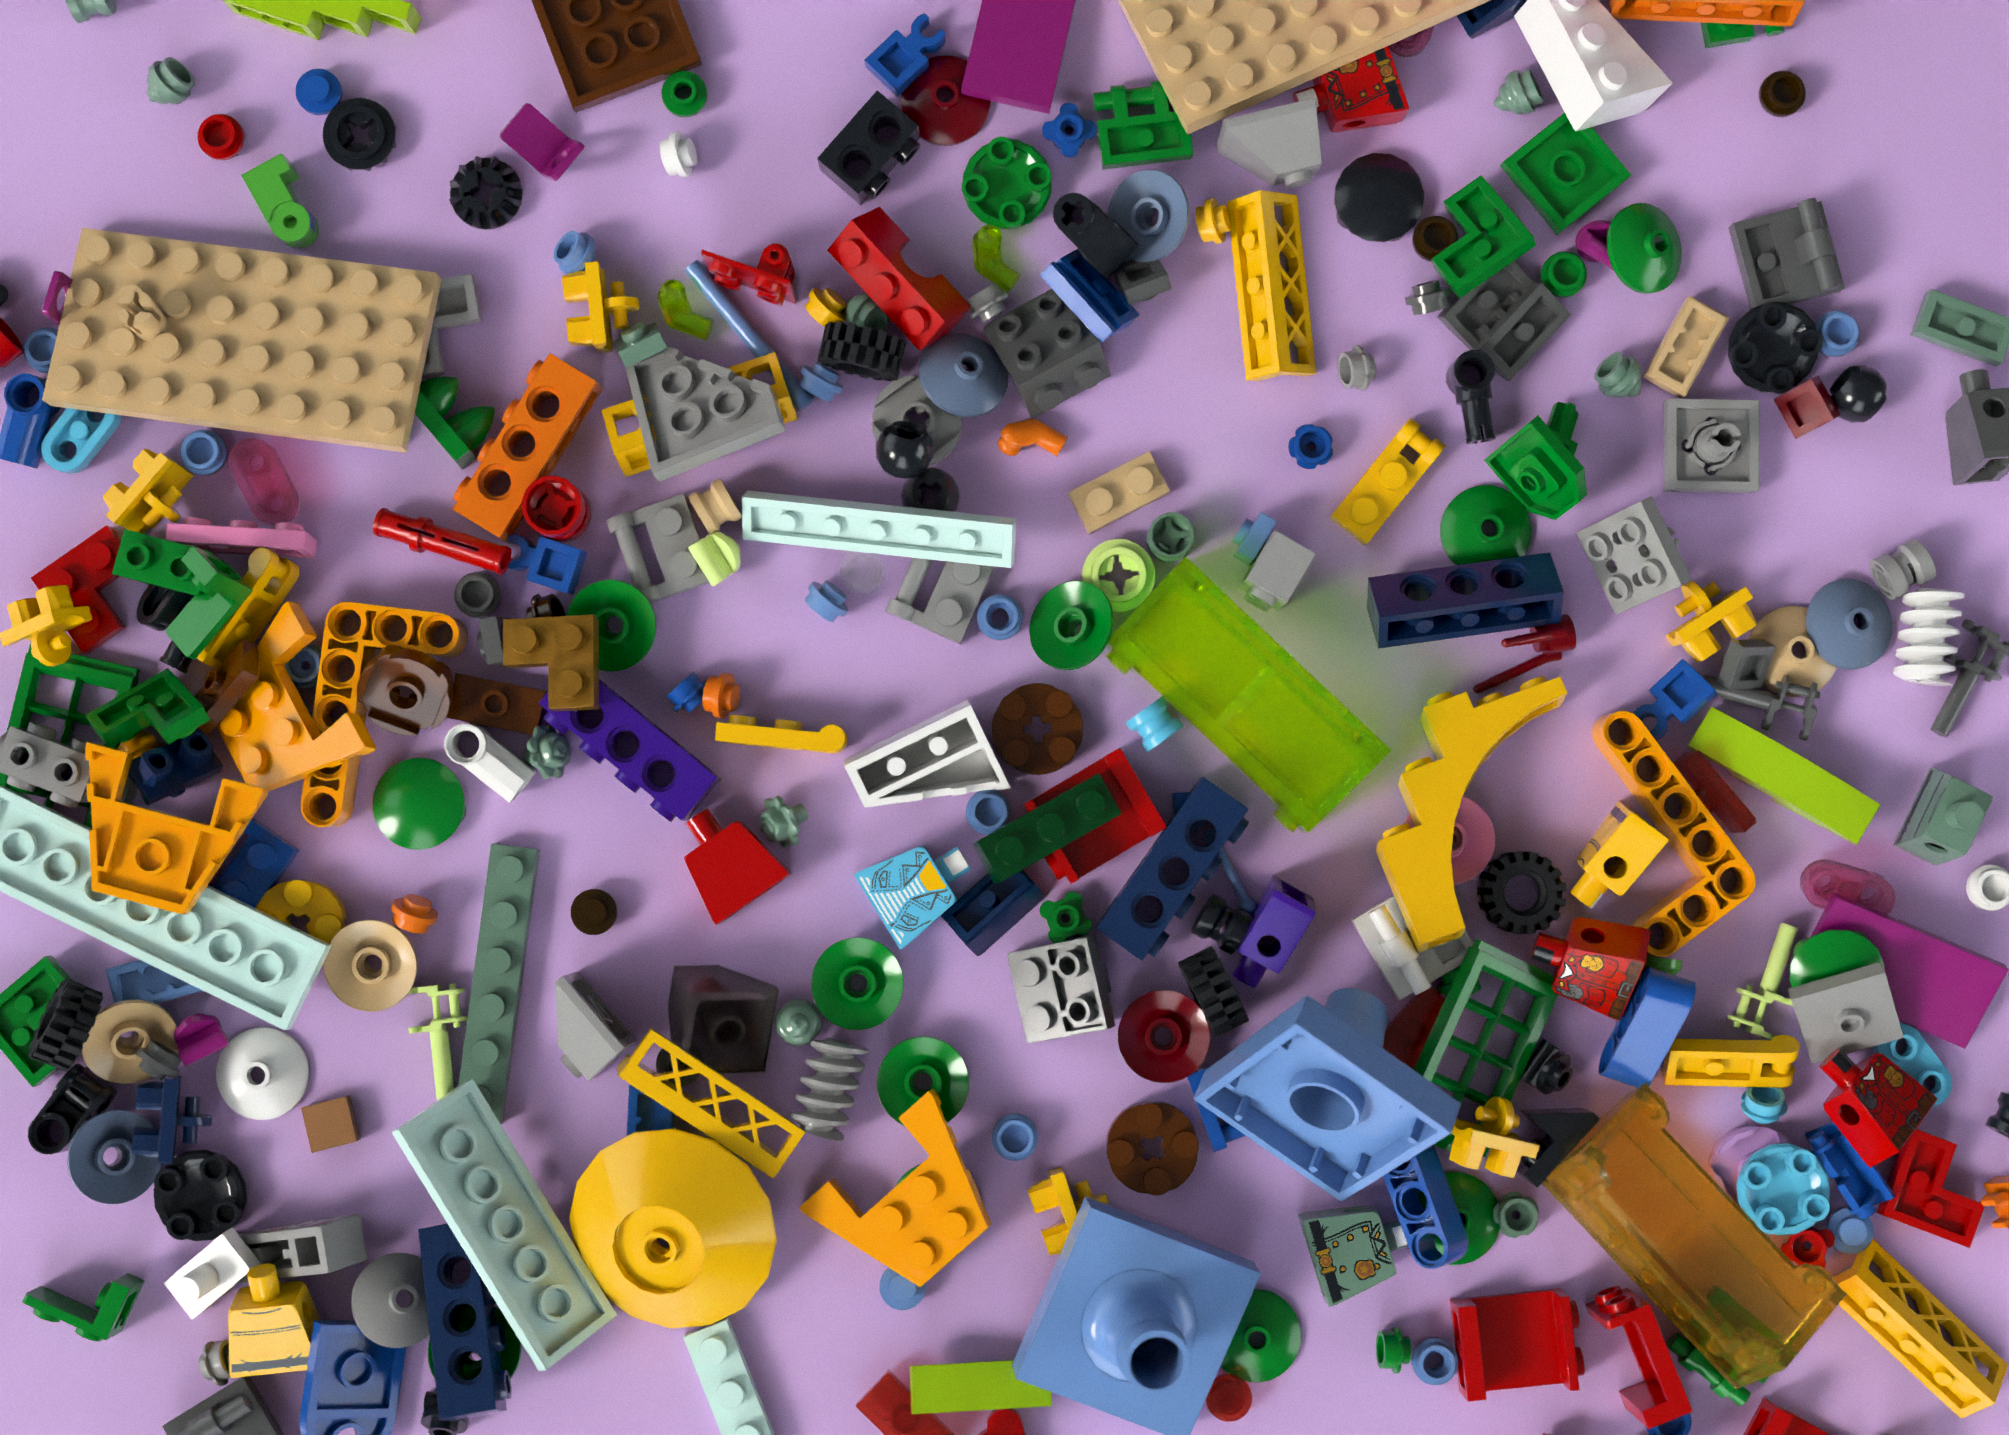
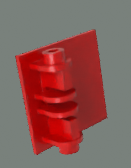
M777 243L768 245L762 252L757 268L702 249L701 255L709 272L715 275L714 281L719 285L737 291L740 290L741 285L758 291V298L779 306L783 305L784 300L796 304L797 298L792 287L795 270L789 252L783 245Z

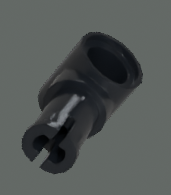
M1480 350L1463 352L1449 366L1446 373L1448 388L1455 395L1456 404L1461 405L1467 437L1466 444H1477L1478 441L1484 443L1496 439L1488 401L1493 398L1490 383L1495 375V366L1487 353ZM1470 364L1475 366L1480 373V382L1478 384L1465 382L1460 374L1461 365Z

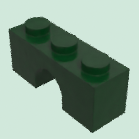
M1098 773L972 845L995 885L1122 813Z

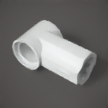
M479 724L456 725L448 731L445 737L444 748L446 755L453 762L463 765L509 803L524 790L536 773L535 770L494 739L488 730ZM467 731L473 732L479 739V749L472 757L463 755L458 747L460 736Z

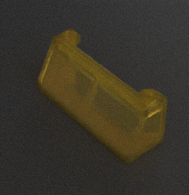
M1644 1083L1622 1097L1605 1113L1542 1184L1736 1390L1786 1369L1846 1296V1293L1834 1282L1832 1275L1823 1267L1811 1264L1795 1266L1772 1240L1757 1227L1752 1219L1664 1128L1670 1121L1667 1104L1659 1094L1653 1092Z

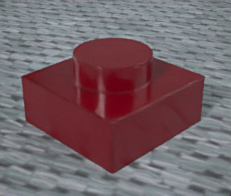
M1819 375L1774 399L1795 439L1841 415Z

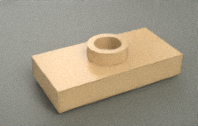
M1688 296L1680 307L1642 377L1676 397L1684 398L1729 317Z

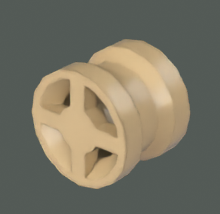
M720 478L713 481L710 489L703 493L695 491L688 496L709 534L718 532L721 524L728 520L736 522L742 518L738 507Z

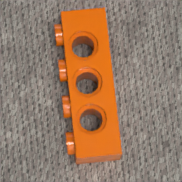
M551 353L548 354L544 362L538 360L534 364L526 379V383L529 385L520 400L514 399L509 404L502 417V422L505 423L504 427L496 439L491 437L484 444L478 455V461L481 464L472 478L467 476L462 480L453 497L457 502L452 510L507 543L509 542L507 540L508 535L515 533L524 518L521 501L525 490L533 481L543 476L551 475L603 391V388L597 381ZM548 397L558 398L559 409L557 413L550 418H541L538 413L540 403ZM523 436H533L535 448L532 453L526 457H517L514 451L517 440ZM501 474L509 475L511 486L508 492L502 496H493L490 490L492 480Z

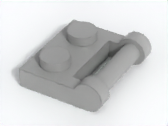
M684 494L632 512L622 513L606 520L610 534H616L633 586L639 589L651 604L710 583L688 547L701 539ZM645 524L665 582L657 585H652L633 528Z
M913 558L896 598L890 599L885 611L961 645L995 566L946 561L924 612L913 608L912 605L932 560Z

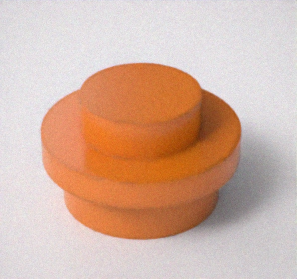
M723 672L719 676L711 675L707 679L703 690L702 702L705 711L712 712L716 718L725 719L730 711L736 710L739 704L740 686L735 684L732 674Z
M407 894L405 898L395 899L391 907L394 913L392 922L405 931L418 934L426 933L429 926L436 923L438 913L431 907L432 902L415 894Z

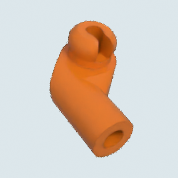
M1030 418L1008 423L1003 427L1000 432L1001 437L998 440V447L1004 454L1016 456L1022 447L1036 444L1057 457L1068 437L1042 421Z

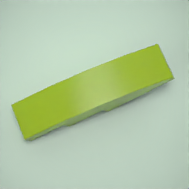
M222 0L233 13L316 40L320 39L325 24L368 37L373 21L416 34L422 18L412 3L402 0Z
M1712 706L1688 744L1689 750L1729 770L1733 777L1771 796L1774 802L1856 846L1881 807L1876 801L1816 764Z

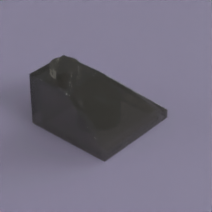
M720 965L674 966L668 1001L671 1041L718 1073L765 1072L779 990L775 985ZM676 1058L678 1069L690 1067Z

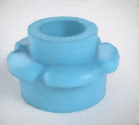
M1748 1087L1747 1091L1741 1096V1101L1743 1102L1741 1104L1742 1111L1753 1121L1761 1124L1778 1121L1780 1116H1784L1787 1113L1788 1106L1786 1101H1784L1785 1094L1781 1088Z

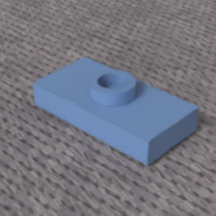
M142 960L106 969L114 1003L125 1000H144L158 1004L203 991Z

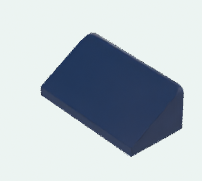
M1023 870L995 885L989 874H986L948 908L941 917L976 956H980L1044 899L1045 894Z

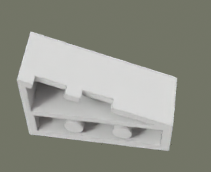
M1527 0L1514 15L1575 132L1642 113L1673 84L1598 0Z
M968 700L843 759L844 767L864 808L919 801L931 797L956 796L969 792L1010 788Z

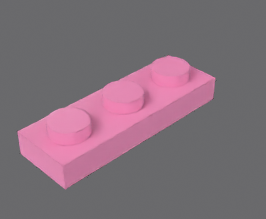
M187 517L184 518L183 524L167 523L165 538L168 541L195 546L212 553L250 555L255 549L264 547L275 552L279 557L316 559L317 540L307 531H303L304 527L302 525L286 522L276 523L275 529L258 528L257 523L246 520H231L229 526H212V521L208 519Z

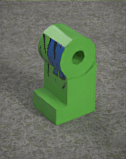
M280 153L241 175L271 230L279 239L296 249L309 247L315 242L319 234V225L316 218L301 206L290 186L291 183L300 179V176L289 159Z

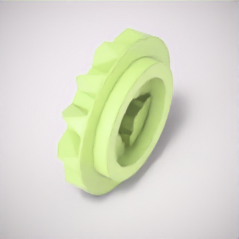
M1112 539L1099 544L1089 553L1083 566L1082 581L1093 584L1104 592L1114 612H1126L1140 606L1150 595L1155 583V568L1151 557L1140 545L1125 539ZM1114 557H1118V563L1121 564L1123 571L1138 572V575L1125 580L1124 588L1122 589L1123 595H1119V591L1116 589L1113 581L1099 580V577L1112 572L1113 564L1115 563Z

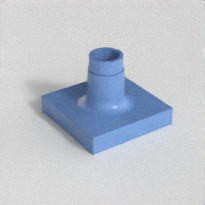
M1342 988L1332 992L1326 1001L1325 1007L1308 995L1303 997L1205 1070L1193 1098L1341 1202L1451 1134L1461 1105L1460 1102L1382 1048L1384 1034L1390 1018L1388 1009L1374 995L1354 988Z
M1085 1196L1012 1363L1015 1377L1023 1382L1164 1435H1190L1261 1272L1251 1260ZM1153 1337H1157L1151 1343L1136 1348L1143 1341Z

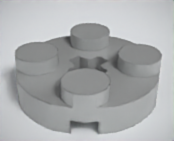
M916 375L900 377L898 380L888 384L880 392L874 405L872 430L876 441L885 427L890 426L896 421L909 422L907 414L912 410L918 415L924 412L929 415L930 418L927 419L925 424L927 427L926 431L933 441V458L928 467L941 462L952 453L963 431L962 417L952 415L936 406L924 392L920 379Z

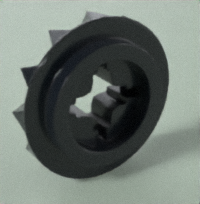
M353 98L341 102L328 114L323 126V142L328 154L338 164L350 171H370L372 167L379 163L387 162V156L392 148L396 147L395 130L397 127L388 111L379 103L366 98ZM350 122L362 130L371 127L367 133L371 139L370 143L372 146L370 148L360 142L354 145L350 144L355 138L351 133V128L348 126Z
M475 156L473 161L465 165H459L455 177L449 181V201L455 213L463 222L474 228L487 230L501 227L516 215L521 206L523 190L518 175L511 166L495 156L493 158ZM481 176L490 187H498L497 191L490 194V209L487 208L480 197L471 196L473 192L480 190L479 182H481Z

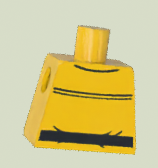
M1618 801L1577 857L1576 862L1585 870V873L1571 889L1570 893L1591 909L1608 888L1621 897L1666 845L1669 839L1642 817ZM1617 856L1614 866L1607 869L1603 868L1608 858Z
M265 1263L252 1267L247 1272L249 1286L238 1289L228 1313L230 1378L307 1370L314 1320H321L307 1285L302 1281L279 1283L276 1266L273 1264Z

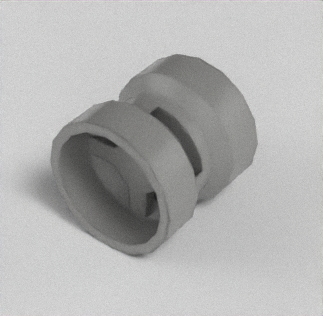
M1911 539L1898 546L1896 553L1892 555L1884 553L1871 560L1869 564L1874 582L1883 595L1890 600L1906 594L1909 586L1913 584L1921 586L1936 578V568L1930 554L1915 539Z

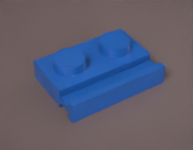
M1079 249L1059 258L1056 263L1053 261L1040 274L1044 281L1101 343L1108 337L1111 338L1129 327L1140 315L1132 305L1127 303L1124 296L1081 255Z

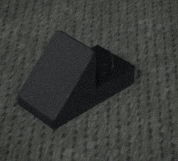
M1584 1108L1519 1110L1545 1136L1541 1141L1537 1138L1531 1141L1540 1145L1536 1159L1522 1156L1517 1172L1538 1188L1596 1125L1600 1118L1595 1113Z

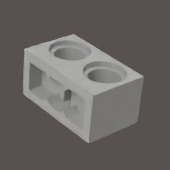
M1275 530L1264 542L1238 588L1246 592L1244 599L1253 606L1265 612H1268L1270 607L1279 610L1289 601L1316 553Z

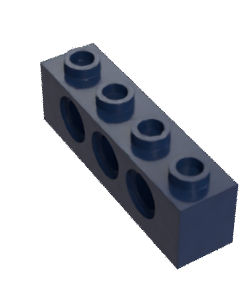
M1549 552L1368 577L1367 611L1379 649L1559 624L1561 621L1564 591Z
M1204 777L1198 779L1191 789L1187 800L1183 801L1182 807L1172 816L1166 825L1167 828L1160 833L1095 926L1097 930L1141 961L1147 953L1153 957L1158 954L1170 934L1164 931L1174 915L1180 920L1184 917L1196 899V896L1190 893L1200 878L1207 882L1223 861L1217 855L1227 840L1234 844L1249 824V821L1244 818L1249 808ZM1198 820H1207L1214 828V837L1208 845L1196 846L1189 837L1190 827ZM1175 857L1182 858L1188 867L1186 878L1177 884L1168 883L1162 874L1165 862ZM1144 896H1155L1161 902V913L1153 921H1143L1136 914V904Z
M448 1224L418 1229L439 1419L454 1421L507 1411L505 1399L511 1398L512 1390L509 1373L507 1370H502L500 1351L505 1350L506 1339L502 1323H496L494 1304L497 1303ZM467 1259L471 1266L470 1276L464 1283L457 1285L452 1278L453 1268L459 1261ZM472 1306L476 1311V1322L470 1330L463 1332L458 1326V1315L465 1307ZM477 1353L482 1360V1369L477 1377L469 1380L463 1372V1364L469 1355Z

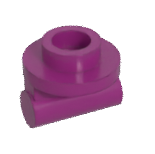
M1596 220L1586 224L1579 230L1575 239L1578 254L1587 261L1600 262L1613 270L1607 252V234L1611 222Z
M202 1013L186 1017L176 1028L173 1035L179 1049V1057L185 1066L230 1045L226 1034L222 1030L219 1019L213 1015Z

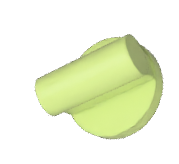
M716 531L688 547L712 587L740 568L741 554L739 546L734 539L721 532Z

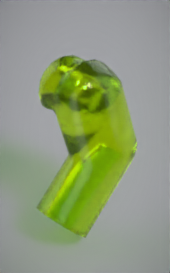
M984 225L975 233L972 240L974 268L979 274L1009 293L1019 280L1021 274L1002 262V233L993 225Z
M674 279L665 281L661 285L657 296L665 323L674 330L707 341L714 320L692 312L685 293V286L680 281Z

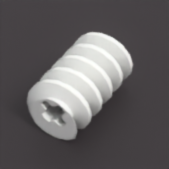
M1919 588L1916 592L1905 594L1902 597V602L1915 610L1906 611L1900 615V621L1912 628L1898 632L1897 638L1910 646L1902 647L1895 651V656L1908 664L1894 667V676L1907 682L1922 685H1953L1940 679V675L1955 671L1956 666L1942 659L1945 655L1958 652V648L1945 643V638L1960 635V630L1948 625L1947 620L1962 616V611L1949 605L1950 601L1963 599L1965 597L1964 593L1945 589Z

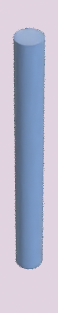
M699 260L694 261L685 269L688 277L756 358L775 352L721 286L714 281V278ZM776 353L790 397L797 407L803 410L814 401V397L799 385V379ZM768 370V372L773 377L772 371Z

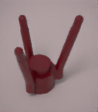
M1563 614L1559 624L1531 627L1528 634L1503 639L1501 642L1503 647L1507 648L1532 643L1536 652L1543 651V653L1475 685L1473 691L1477 694L1545 663L1561 660V652L1573 650L1576 647V632L1570 616Z

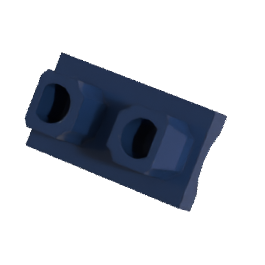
M196 729L195 732L187 737L179 738L159 748L155 747L142 753L141 756L132 759L128 777L135 783L143 801L148 806L168 796L175 798L184 794L186 788L221 773L223 764L213 752V746L203 731Z
M166 1075L164 1081H150L137 1085L136 1109L162 1111L160 1127L134 1128L132 1153L147 1157H158L157 1164H172L175 1157L177 1126H183L182 1143L195 1144L197 1143L198 1126L212 1125V1115L199 1114L200 1097L186 1096L185 1112L178 1113L181 1076L173 1078Z

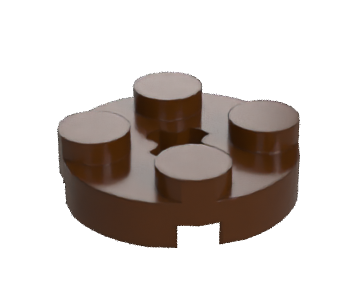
M387 645L381 650L380 654L371 658L364 667L357 685V697L360 703L363 699L364 705L369 710L368 717L380 728L398 735H418L420 729H427L431 726L434 729L445 720L454 694L451 683L452 673L446 664L436 661L423 652L402 648L398 645ZM396 686H407L416 694H410L408 699L399 696L400 689Z
M1032 683L1016 688L1002 699L992 720V739L997 752L1008 765L1029 775H1045L1059 770L1072 760L1083 737V721L1078 707L1067 693L1048 684ZM1034 716H1040L1042 723L1050 724L1051 732L1043 734V742H1034L1032 735L1024 733V726L1030 725Z
M1145 1101L1130 1105L1115 1117L1109 1127L1106 1153L1111 1169L1118 1180L1133 1191L1155 1196L1163 1195L1167 1191L1182 1185L1189 1178L1197 1163L1199 1142L1193 1125L1182 1111L1169 1103ZM1157 1135L1163 1139L1160 1145L1164 1151L1162 1156L1159 1158L1151 1156L1149 1159L1142 1157L1144 1148L1140 1144L1141 1140L1144 1137L1152 1140Z

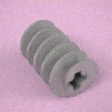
M831 1038L813 1040L810 1045L821 1053V1057L807 1058L805 1063L814 1069L816 1074L814 1076H802L800 1082L809 1087L811 1091L808 1094H796L795 1100L804 1105L806 1109L803 1112H791L790 1118L801 1125L800 1128L807 1133L829 1140L843 1141L844 1135L834 1127L848 1125L850 1118L839 1109L851 1108L855 1101L844 1091L856 1090L860 1084L849 1073L861 1072L865 1067V1064L854 1055L866 1054L869 1050L852 1043Z

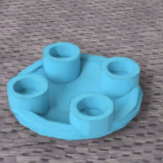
M1790 1143L1770 1144L1754 1152L1741 1167L1736 1183L1738 1203L1746 1218L1764 1233L1775 1235L1798 1234L1813 1226L1816 1222L1825 1219L1830 1210L1828 1201L1830 1197L1829 1176L1818 1158L1806 1148Z

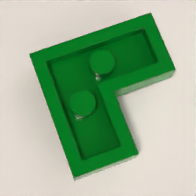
M1480 175L1443 201L1446 211L1466 235L1431 258L1435 270L1460 299L1535 247L1536 244L1534 236Z
M168 668L85 715L93 730L111 748L119 743L133 739L139 731L150 725L170 744L179 738L191 735L199 726L210 721L201 703Z
M52 955L44 956L0 994V1049L32 1087L41 1085L59 1069L28 1056L30 1044L34 1039L33 1035L39 1027L40 1018L44 1015L49 1000H52L53 993L56 988H59L62 980L64 981L65 978L72 980Z

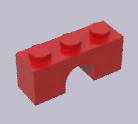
M877 207L852 219L827 251L912 344L921 351L940 337L948 335L972 306L942 274L933 278H926L918 275L905 264L900 252L910 239L881 207Z

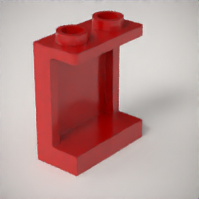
M1620 1286L1608 1287L1597 1292L1594 1295L1595 1300L1585 1304L1588 1314L1608 1330L1619 1326L1623 1327L1644 1379L1643 1382L1619 1391L1625 1409L1648 1429L1693 1412L1650 1304L1628 1288L1621 1289Z

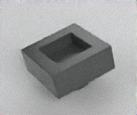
M1130 260L1123 263L1113 273L1115 282L1129 305L1139 301L1150 300L1157 294L1171 289L1168 274L1160 261L1147 263Z
M493 616L479 619L481 632L477 635V643L482 657L487 661V665L504 666L503 619L513 618Z
M1764 639L1731 640L1728 650L1724 655L1723 665L1717 682L1730 690L1762 688L1776 646Z

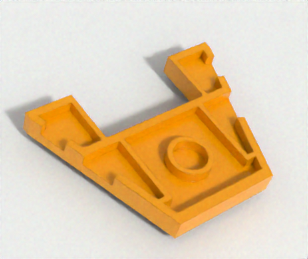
M287 601L282 605L257 646L258 679L217 725L245 783L269 789L268 792L309 777L311 772L325 767L333 768L345 763V759L356 755L364 756L377 749L359 714H344L324 733L320 734L285 668V664L317 637L300 603Z
M87 742L85 760H89L90 783L87 784V801L91 802L92 830H89L92 891L182 915L189 914L267 797L269 789L222 778L210 825L123 802L121 799L134 753Z
M934 1089L929 1090L898 1118L929 1154V1157L867 1213L863 1214L834 1178L824 1184L799 1207L805 1215L919 1287L923 1286L992 1225L970 1170L965 1168L956 1146L958 1141L952 1127H948L940 1108L942 1103Z

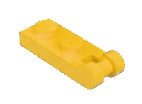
M1411 417L1329 517L1364 546L1368 544L1446 447L1436 437L1431 440L1419 430L1421 425ZM1406 444L1421 454L1413 464L1399 454Z
M259 547L255 549L248 558L249 569L243 577L244 581L253 589V592L204 648L197 659L204 664L218 669L242 639L254 644L299 577V567L296 563L284 557L279 558L275 552L267 548Z
M729 715L728 723L717 722L715 741L722 743L832 754L843 751L848 743L846 732L837 725H826L819 732L802 731V722L775 719L774 728L756 726V717Z
M1777 1035L1772 1040L1675 1038L1663 1062L1662 1076L1664 1085L1788 1087L1793 1083L1795 1067L1792 1063L1798 1059L1800 1043L1789 1035Z

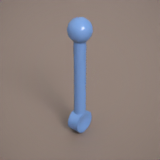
M1214 828L1208 829L1204 835L1207 844L1214 837ZM1222 847L1217 855L1223 859L1221 864L1240 900L1239 909L1253 914L1257 903L1248 897L1224 847Z

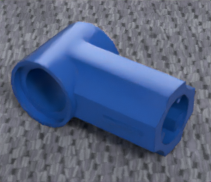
M21 373L13 376L7 382L4 388V398L8 406L0 433V459L38 469L42 454L41 446L47 434L51 417L56 415L61 408L49 406L42 400L47 379ZM37 386L40 392L39 400L34 406L30 407L27 401L28 394L33 387Z

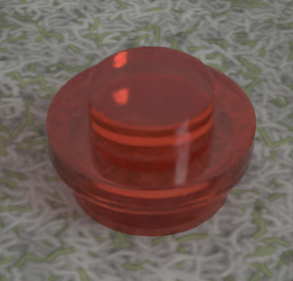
M1231 1373L1221 1374L1215 1377L1207 1395L1206 1404L1209 1411L1216 1418L1227 1422L1236 1421L1244 1417L1249 1411L1252 1404V1393L1249 1385L1242 1377Z

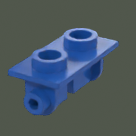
M1834 1122L1804 1134L1811 1145L1809 1151L1814 1156L1816 1155L1830 1178H1834L1838 1184V1190L1849 1205L1848 1210L1851 1214H1857L1860 1219H1866L1876 1212L1877 1209L1874 1205L1895 1197L1876 1166L1870 1168L1862 1160Z

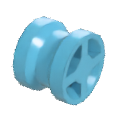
M1163 697L1157 699L1126 722L1131 731L1139 733L1142 738V747L1146 752H1149L1183 727L1178 718H1172L1168 713L1167 702Z

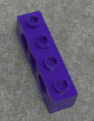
M600 679L599 705L603 710V720L595 728L588 729L585 727L581 718L583 710L554 712L548 709V692L538 703L548 711L543 718L551 726L564 735L570 729L583 740L579 746L583 752L599 764L604 759L612 763L619 769L614 776L634 793L641 787L654 798L650 806L670 822L675 817H678L681 821H687L722 779ZM633 732L639 740L638 751L632 757L624 758L617 750V741L622 734ZM661 761L670 762L675 770L673 781L666 787H659L652 778L653 768Z

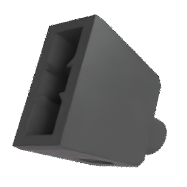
M1984 369L1972 370L1959 376L1962 397L1946 411L1945 416L1953 485L1999 481L2009 472V388L1991 389L1988 371Z

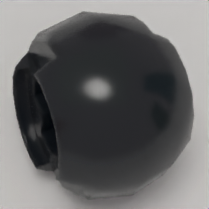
M1866 365L1850 366L1835 380L1830 388L1831 398L1841 414L1839 418L1850 423L1868 421L1879 411L1887 399L1885 395L1887 389L1886 380L1877 370Z
M896 421L882 430L876 441L877 461L886 473L897 478L916 477L918 474L926 471L933 458V441L924 427L913 422Z
M934 467L927 468L926 471L914 478H908L903 485L901 493L903 507L955 512L960 498L958 486L953 477L944 470ZM925 486L930 490L936 487L940 488L941 491L938 493L940 504L937 506L930 502L924 506L919 502L923 498L921 489Z

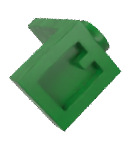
M124 529L112 574L198 597L204 593L192 583L191 578L194 574L181 560L192 546ZM203 550V551H205V552H207V553L213 555L212 552L207 551V550Z
M192 546L181 560L194 574L191 578L192 583L204 593L200 597L194 596L167 627L166 634L185 656L196 659L253 592V589L230 564Z
M127 1273L113 1280L112 1283L107 1282L95 1302V1308L99 1309V1311L44 1286L27 1292L22 1303L33 1307V1313L43 1320L50 1322H60L61 1320L77 1327L75 1332L83 1338L92 1341L108 1340L122 1332L145 1280Z

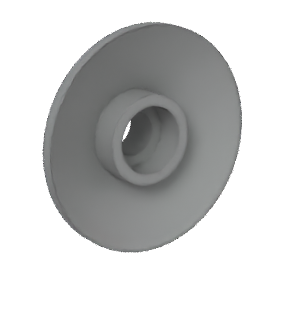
M408 1253L387 1254L372 1261L358 1276L351 1297L352 1313L360 1331L374 1343L389 1348H404L417 1344L430 1335L422 1260L420 1257ZM400 1290L406 1291L410 1296V1303L406 1308L400 1307L396 1302V1295Z

